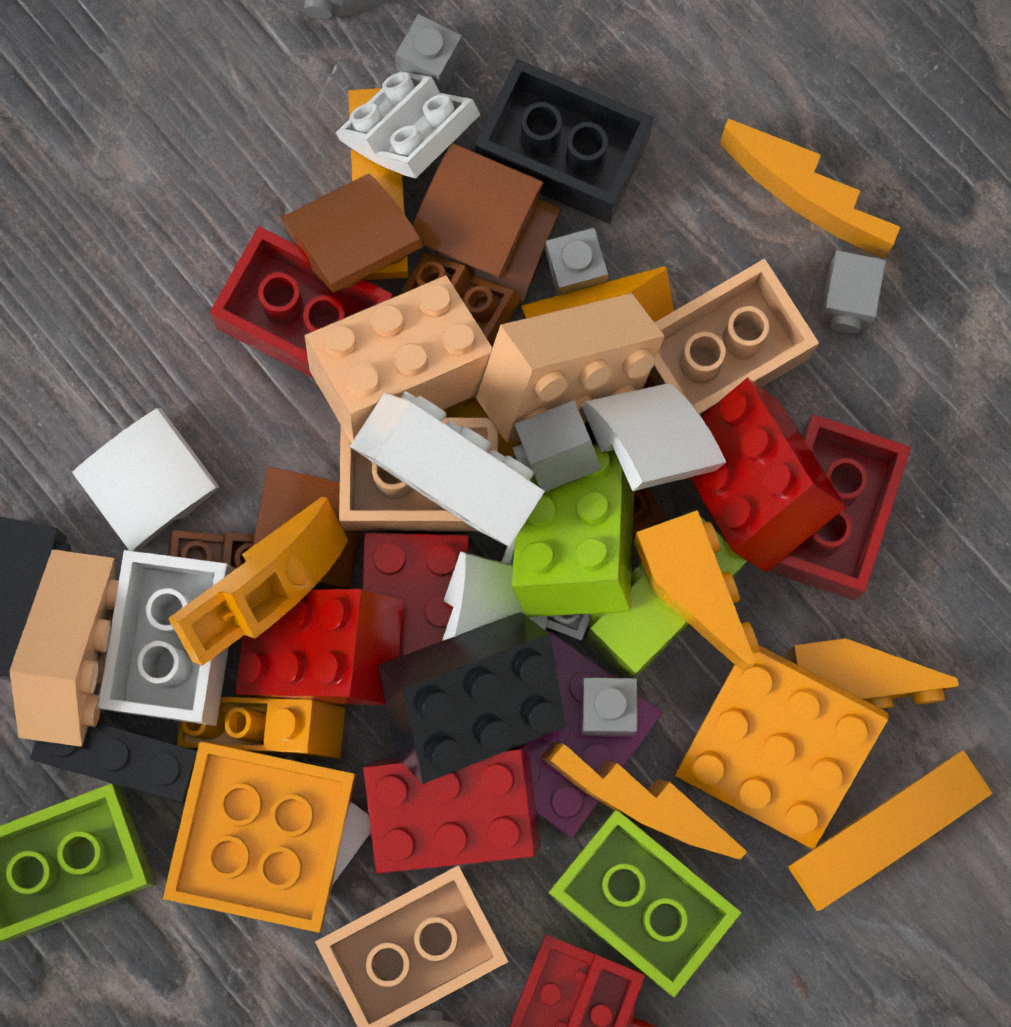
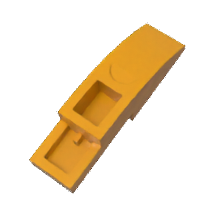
M320 497L242 554L246 561L244 564L168 618L192 662L203 666L243 635L252 638L258 637L303 599L330 570L349 540L328 498Z

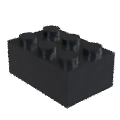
M516 58L475 144V152L544 181L540 194L610 224L650 139L654 117Z
M522 612L377 665L397 759L422 784L566 727L550 633Z

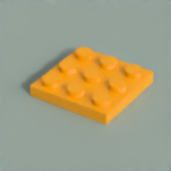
M759 645V652L753 654L756 663L751 668L741 671L735 664L733 665L683 757L675 776L805 846L814 849L887 723L889 713Z
M200 741L163 899L322 933L356 774Z

